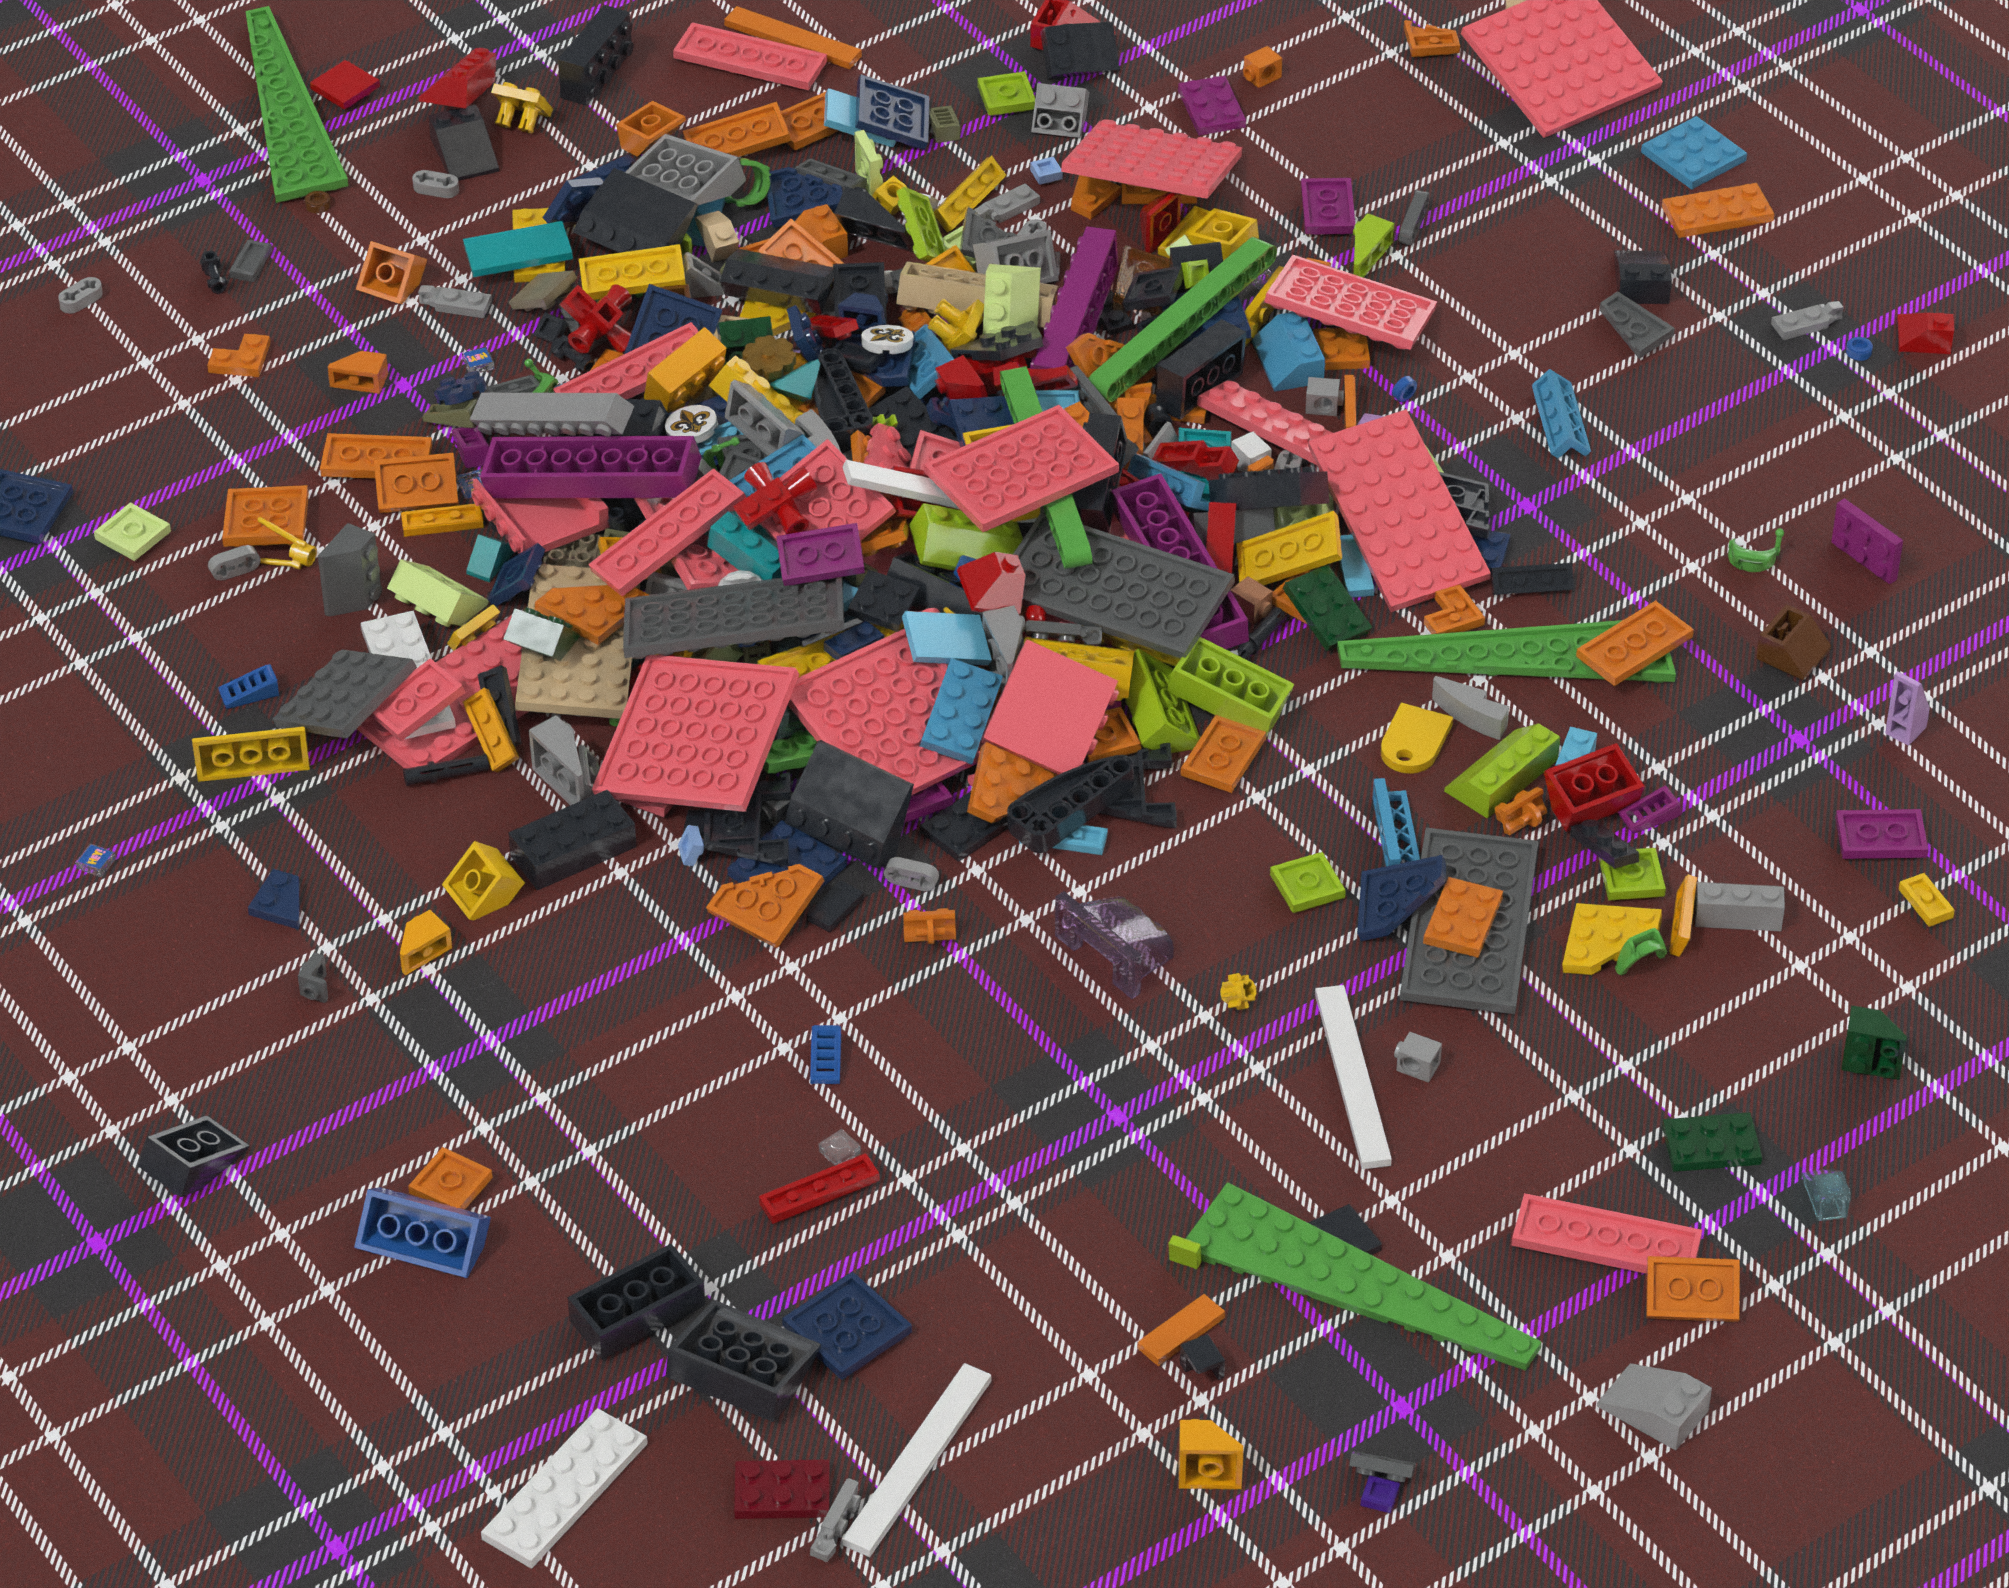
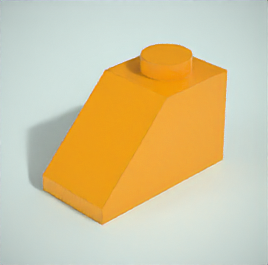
M431 910L414 917L406 923L400 950L401 967L404 975L411 973L452 949L450 928Z

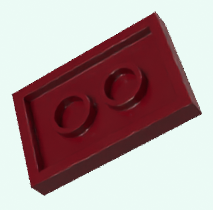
M829 1460L735 1461V1519L825 1518L829 1512Z

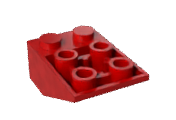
M1045 0L1030 25V47L1043 50L1040 32L1044 27L1100 21L1071 1Z

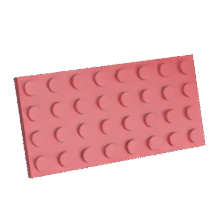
M1407 409L1308 441V448L1320 472L1327 471L1328 488L1390 612L1435 598V591L1457 585L1465 588L1490 579L1491 572Z
M512 615L477 636V639L469 642L467 646L459 647L436 662L462 684L465 690L463 695L450 704L456 728L408 738L400 742L373 717L369 716L357 730L403 768L427 765L429 761H434V763L450 761L479 744L480 741L462 701L480 690L477 674L502 665L507 668L515 707L523 647L503 640ZM515 710L517 719L530 711Z

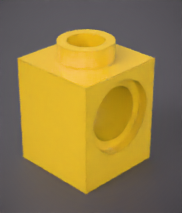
M893 175L875 190L872 197L893 216L900 210L897 190L907 186Z

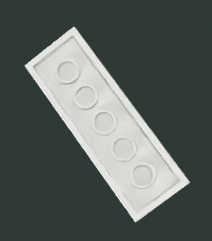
M414 611L360 623L369 653L413 659L417 668L431 658ZM450 705L405 739L456 728L455 718Z
M597 1408L481 1531L482 1540L532 1569L647 1445V1436Z

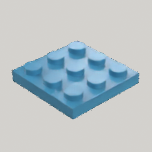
M1697 116L1642 144L1641 153L1691 190L1745 162L1747 159V152Z

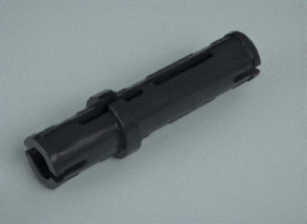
M1278 607L1273 608L1249 634V641L1239 644L1233 651L1237 650L1238 656L1246 660L1251 655L1258 653L1261 649V644L1285 622L1287 618L1286 613L1284 612L1277 618L1282 609Z
M486 753L482 755L439 763L429 761L427 765L403 768V776L406 786L427 781L437 783L438 779L488 771L489 764Z

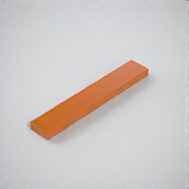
M738 6L724 19L726 27L761 39L827 54V62L847 69H851L862 57V49Z

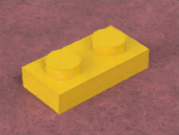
M494 604L457 629L447 644L453 651L463 645L467 646L469 642L477 639L476 636L478 634L484 633L497 625L495 620L500 611Z
M1925 873L1900 881L1899 891L1929 927L1954 917L1955 910Z

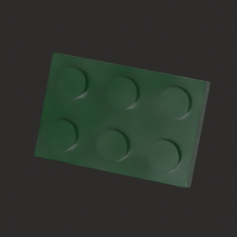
M1329 565L1285 582L1282 588L1326 651L1336 648L1338 641L1355 640L1370 633L1372 629L1371 624Z
M1751 1112L1663 1119L1662 1129L1673 1172L1761 1165L1762 1154Z

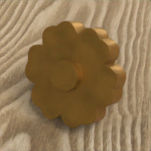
M771 335L758 337L755 339V343L747 344L742 352L743 360L749 364L750 369L758 376L765 378L769 384L774 379L782 378L783 372H791L796 364L793 344L785 338L775 340Z

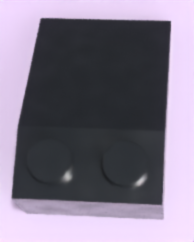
M1113 22L1044 27L1040 32L1048 80L1120 70Z
M476 104L467 108H458L428 115L430 139L447 174L454 175L458 178V181L499 172V166L483 118Z
M845 186L835 215L847 234L914 253V243L906 228L875 200L867 190L861 187H854L853 189Z
M1614 250L1618 292L1637 304H1669L1672 277L1670 263L1665 251Z
M206 1115L148 1136L138 1167L148 1173L151 1178L158 1180L169 1188L173 1194L183 1197L204 1188L246 1153L249 1145Z

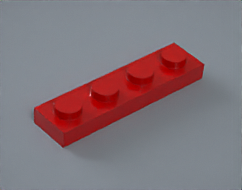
M820 314L809 318L812 330L817 329L821 338L827 336L828 339L837 338V340H842L852 336V331L859 329L856 319Z
M865 1153L760 1195L759 1204L771 1223L774 1224L880 1181V1174Z

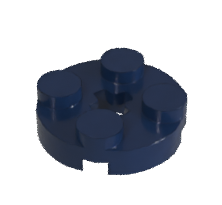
M472 371L465 374L464 378L457 380L454 377L443 379L440 381L441 387L437 388L434 394L439 405H441L443 400L445 405H453L472 399V393L479 390L480 394L485 392L487 385L484 377L480 376L479 371Z

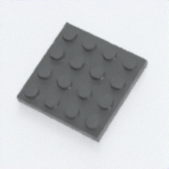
M342 649L332 656V660L324 668L319 669L315 673V677L307 685L297 691V695L289 703L284 704L280 708L279 713L272 721L277 728L305 727L308 733L348 738L417 666L413 659Z

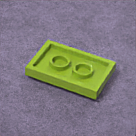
M907 187L897 190L899 197L898 206L905 215L907 221L905 227L914 242L913 251L918 259L929 262L946 251L929 197Z

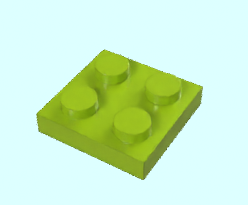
M1025 71L977 78L978 89L988 116L1034 109L1035 96Z
M1656 848L1636 849L1639 852L1638 863L1615 869L1599 857L1608 900L1665 896L1666 888Z
M1323 852L1270 867V876L1293 913L1345 898L1346 890Z

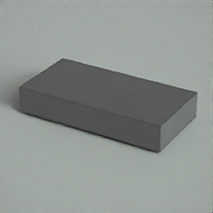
M247 240L229 271L230 278L254 282L272 252V244Z

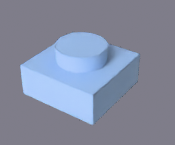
M1054 157L1030 162V170L1039 185L1061 180L1063 177V172H1061V168Z
M688 825L678 843L683 865L694 866L699 855H702L704 851V840L701 838L698 826Z

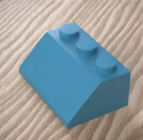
M1295 312L1278 314L1252 338V344L1274 392L1308 386V377L1324 378L1325 358L1305 317H1300Z

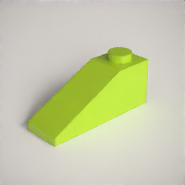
M1368 213L1361 221L1355 224L1353 229V235L1355 236L1353 274L1363 278L1391 246L1394 235L1393 222Z

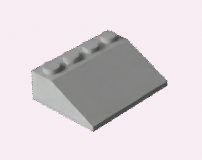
M664 134L625 172L691 200L698 205L731 196L746 181L738 157Z

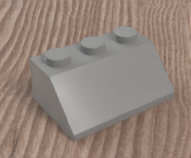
M733 380L730 383L725 418L767 456L803 434L805 436V433L798 425L792 423L780 409L772 405L762 393H759L751 385L737 380Z
M1714 882L1696 883L1694 900L1695 927L1781 931L1785 909L1784 887Z

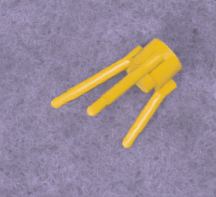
M262 517L258 518V522L293 542L289 550V557L293 559L292 561L260 558L261 564L290 566L299 570L302 565L310 567L313 564L317 555V548L296 538Z

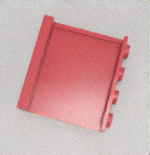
M477 478L473 479L474 491L471 492L475 505L480 506L484 510L488 521H492L496 525L500 536H505L509 541L512 551L518 554L536 543H539L547 552L609 528L607 521L609 520L608 507L601 498H492Z
M1026 640L980 744L983 745L985 742H988L1058 775L1083 765L1086 754L1091 755L1098 740L1094 739L1097 729L1102 731L1107 721L1108 715L1104 714L1107 705L1113 706L1119 691L1115 687L1118 680L1030 640Z

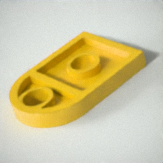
M1401 703L1382 739V760L1388 767L1401 773H1419L1428 769L1435 762L1453 725V717ZM1400 757H1407V758H1409L1410 760H1408V761H1402V760H1399L1398 758H1400Z

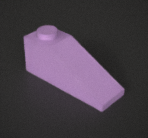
M1898 671L1894 675L1885 734L1909 746L1927 727L1930 707L1922 684Z

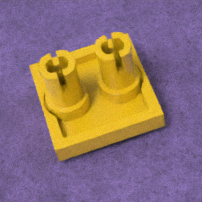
M503 82V85L494 83L491 93L501 103L499 114L495 121L496 125L503 128L505 125V128L510 129L514 112L519 110L523 111V115L518 129L522 132H527L528 130V133L533 134L538 115L551 117L553 108L547 102V99L540 94L539 90L530 87L522 90L518 89L516 85Z
M943 298L934 310L939 315L933 317L928 329L942 338V344L951 354L950 349L975 340L977 336L976 328L984 319L982 316L984 303L977 299L965 311H960ZM940 316L946 319L950 324H948L946 321L940 318Z

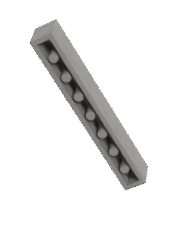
M481 393L470 421L478 426L477 429L487 435H492V433L508 435L509 433L519 435L533 433L541 436L542 433H548L555 436L559 434L576 436V434H585L587 436L601 434L610 436L611 434H623L634 406L617 393Z

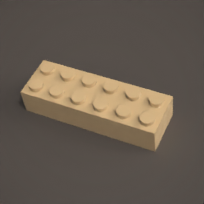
M906 262L900 274L896 304L903 305V308L909 310H917L919 307L928 309L930 313L938 314L934 310L937 304L945 298L955 308L965 311L977 299L984 303L986 274ZM1040 283L1038 330H1044L1045 323L1050 322L1052 305H1056L1058 286Z

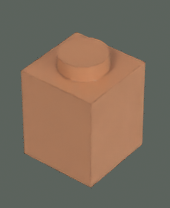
M1249 576L1231 589L1239 606L1252 624L1265 618L1273 608V591Z

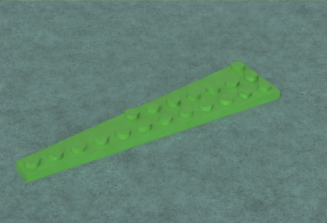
M266 6L246 11L276 203L304 197L313 191L325 192L347 187L348 178L270 7Z
M1623 620L1338 641L1337 651L1341 668L1473 673L1489 676L1521 675L1604 679L1576 657L1577 648ZM1670 652L1625 680L1653 681L1655 683L1675 682L1676 673Z
M1228 1182L1186 1237L1187 1240L1201 1245V1261L1216 1265V1263L1231 1267L1232 1271L1243 1275L1246 1272L1260 1277V1281L1269 1284L1273 1281L1285 1285L1290 1291L1298 1294L1308 1295L1313 1299L1384 1323L1391 1321L1403 1325L1405 1330L1414 1333L1420 1331L1432 1335L1434 1340L1443 1343L1447 1340L1459 1344L1464 1350L1483 1354L1487 1358L1523 1370H1527L1541 1349L1542 1342Z

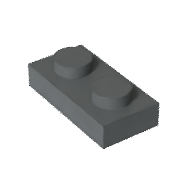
M1354 1451L1351 1453L1349 1466L1357 1467L1356 1472L1360 1474L1374 1476L1375 1471L1387 1473V1479L1405 1482L1406 1477L1412 1478L1414 1476L1416 1463Z

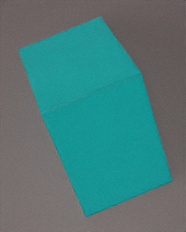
M813 360L802 365L782 378L770 383V386L784 396L802 402L810 400L820 367L819 360Z
M478 534L466 573L467 575L491 582L501 570L502 565L515 552L512 551L509 543Z

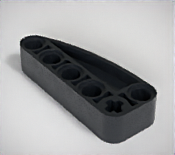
M825 349L818 357L820 367L814 385L815 413L832 432L840 451L843 452L852 450L851 435L857 430L861 431L865 436L869 435L872 437L870 431L873 428V417L843 354L837 349Z
M1126 755L1111 756L1080 765L1043 782L1008 806L1009 833L1035 853L1049 851L1133 787V760Z

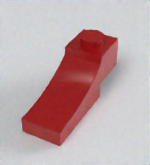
M1017 361L1007 362L1002 366L993 368L994 386L998 391L1002 390L1000 371L1022 367ZM1067 365L1050 369L1027 368L1035 390H1066L1078 386L1077 376Z
M1204 440L1160 443L1152 459L1172 469L1200 475L1207 480L1219 479L1218 474L1234 473L1239 462L1230 446L1208 447Z
M1209 502L1206 550L1219 570L1232 574L1236 503Z

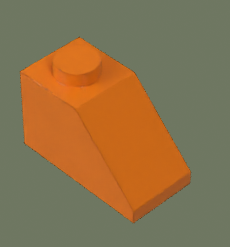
M359 351L328 365L330 387L380 394L388 376L387 355Z

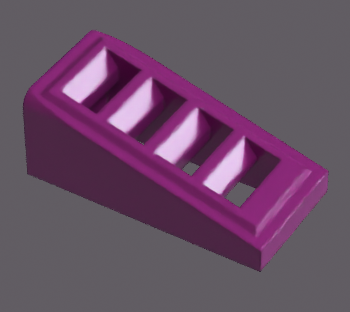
M478 426L476 428L460 427L452 430V436L466 468L484 465L489 450L488 443L477 429Z
M1665 785L1618 811V815L1632 834L1675 819L1682 815L1679 801ZM1655 808L1657 811L1653 813L1651 809ZM1643 811L1648 815L1645 818L1641 814ZM1635 815L1639 821L1634 823L1630 816Z

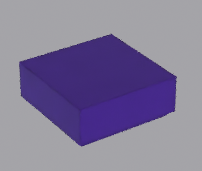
M1369 1475L1361 1498V1506L1391 1514L1399 1492L1400 1483Z

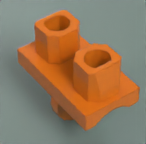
M1536 787L1529 792L1522 790L1516 794L1514 801L1505 804L1502 802L1495 806L1496 819L1502 822L1504 833L1511 835L1528 824L1532 827L1541 824L1542 816L1547 813V808L1542 798L1544 794L1543 789Z
M942 908L936 911L920 912V910H909L903 913L904 942L928 941V944H934V940L956 939L955 910Z

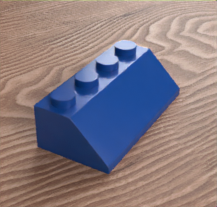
M381 1187L371 1188L367 1190L354 1248L468 1278L484 1248L491 1217Z

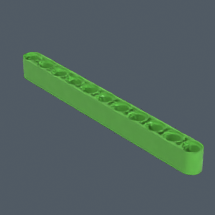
M1255 237L1248 239L1096 369L1088 378L1089 381L1106 401L1113 402L1225 304L1268 269L1276 259L1277 247Z
M1026 366L1000 371L1002 390L1014 424L1043 412ZM1072 494L1044 505L1043 509L1064 569L1092 564L1091 548Z

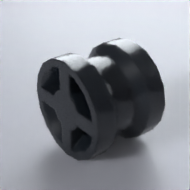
M1153 403L1147 406L1143 422L1146 424L1147 430L1151 435L1156 436L1165 423L1170 422L1173 424L1163 404Z

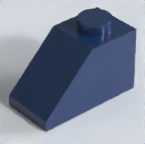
M853 293L838 304L839 317L856 319L859 329L855 331L863 332L870 327L886 325L884 309L875 295Z

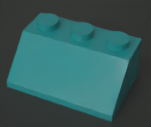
M728 511L710 527L707 546L738 570L750 571L759 575L762 580L782 578L777 542L760 524L748 530L736 512Z

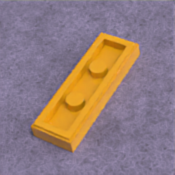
M475 504L401 512L404 537L484 528L481 507Z
M482 688L462 701L484 753H486L492 771L498 773L518 760L519 756L489 689Z
M1689 874L1685 876L1676 893L1669 952L1680 957L1687 945L1691 932L1697 877Z

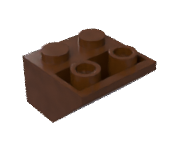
M1786 604L1760 633L1756 659L1805 680L1831 650V644L1811 615Z

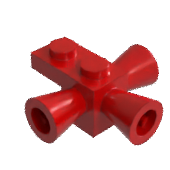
M614 284L610 287L607 295L598 302H595L579 285L574 287L559 304L581 325L568 335L570 345L580 353H588L594 340H598L605 334L617 352L622 353L625 351L631 332L616 322L624 314L621 310L632 302L630 293L624 287Z
M759 462L751 466L746 471L744 479L757 491L733 506L736 514L747 529L751 530L770 517L776 526L781 523L785 534L806 531L809 526V520L798 512L799 510L794 501L795 498L818 489L806 468L803 466L784 485L779 477L773 479L767 463Z

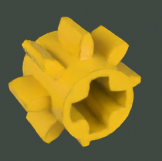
M1239 973L1228 975L1229 981L1222 982L1220 991L1222 1000L1228 1004V1008L1236 1007L1237 1010L1249 1008L1248 1002L1255 1001L1256 996L1254 982L1249 979V975L1241 976Z

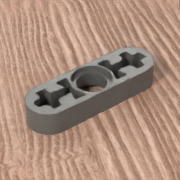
M1416 190L1401 226L1399 243L1413 245L1428 209L1429 192Z

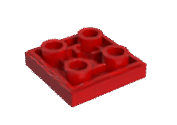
M344 60L311 81L310 87L311 90L345 110L379 88L380 80L349 61Z

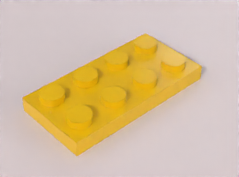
M548 208L513 210V230L548 224L542 218ZM565 261L514 270L515 283L530 282L540 273L565 271Z
M680 244L579 259L582 288L593 300L601 299L607 295L610 287L614 284L624 287L630 295L645 293L649 284L660 288L663 286L686 284Z
M1335 511L1236 543L1239 583L1249 576L1264 586L1342 559L1339 518Z

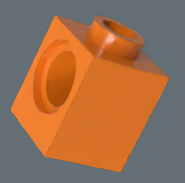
M1268 46L1244 56L1243 76L1258 88L1282 77V57Z

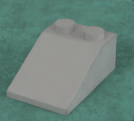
M1050 230L973 244L978 273L986 274L989 264L1041 268L1040 283L1059 280Z
M1015 606L983 612V629L992 659L988 666L991 672L1003 676L999 687L1001 694L1024 645L1022 632L1026 631L1024 617L1018 615Z
M555 715L529 730L532 769L569 805L585 799L583 773L573 728Z
M1630 1363L1597 1402V1407L1668 1447L1677 1450L1709 1411L1712 1388L1686 1373Z

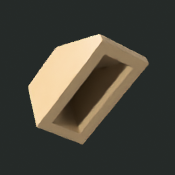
M720 211L695 217L696 224L712 262L726 259L738 249L739 240L731 220Z

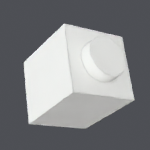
M1254 432L1233 440L1231 445L1232 450L1239 459L1237 467L1242 472H1247L1249 465L1267 455L1271 457L1272 449Z

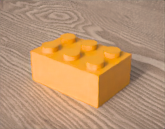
M704 327L648 372L644 399L661 400L668 413L683 408L689 399H696L704 391V387L712 382L721 371L725 363L727 348Z

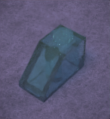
M1829 1168L1802 1172V1179L1817 1220L1824 1221L1847 1217L1851 1192L1843 1171Z

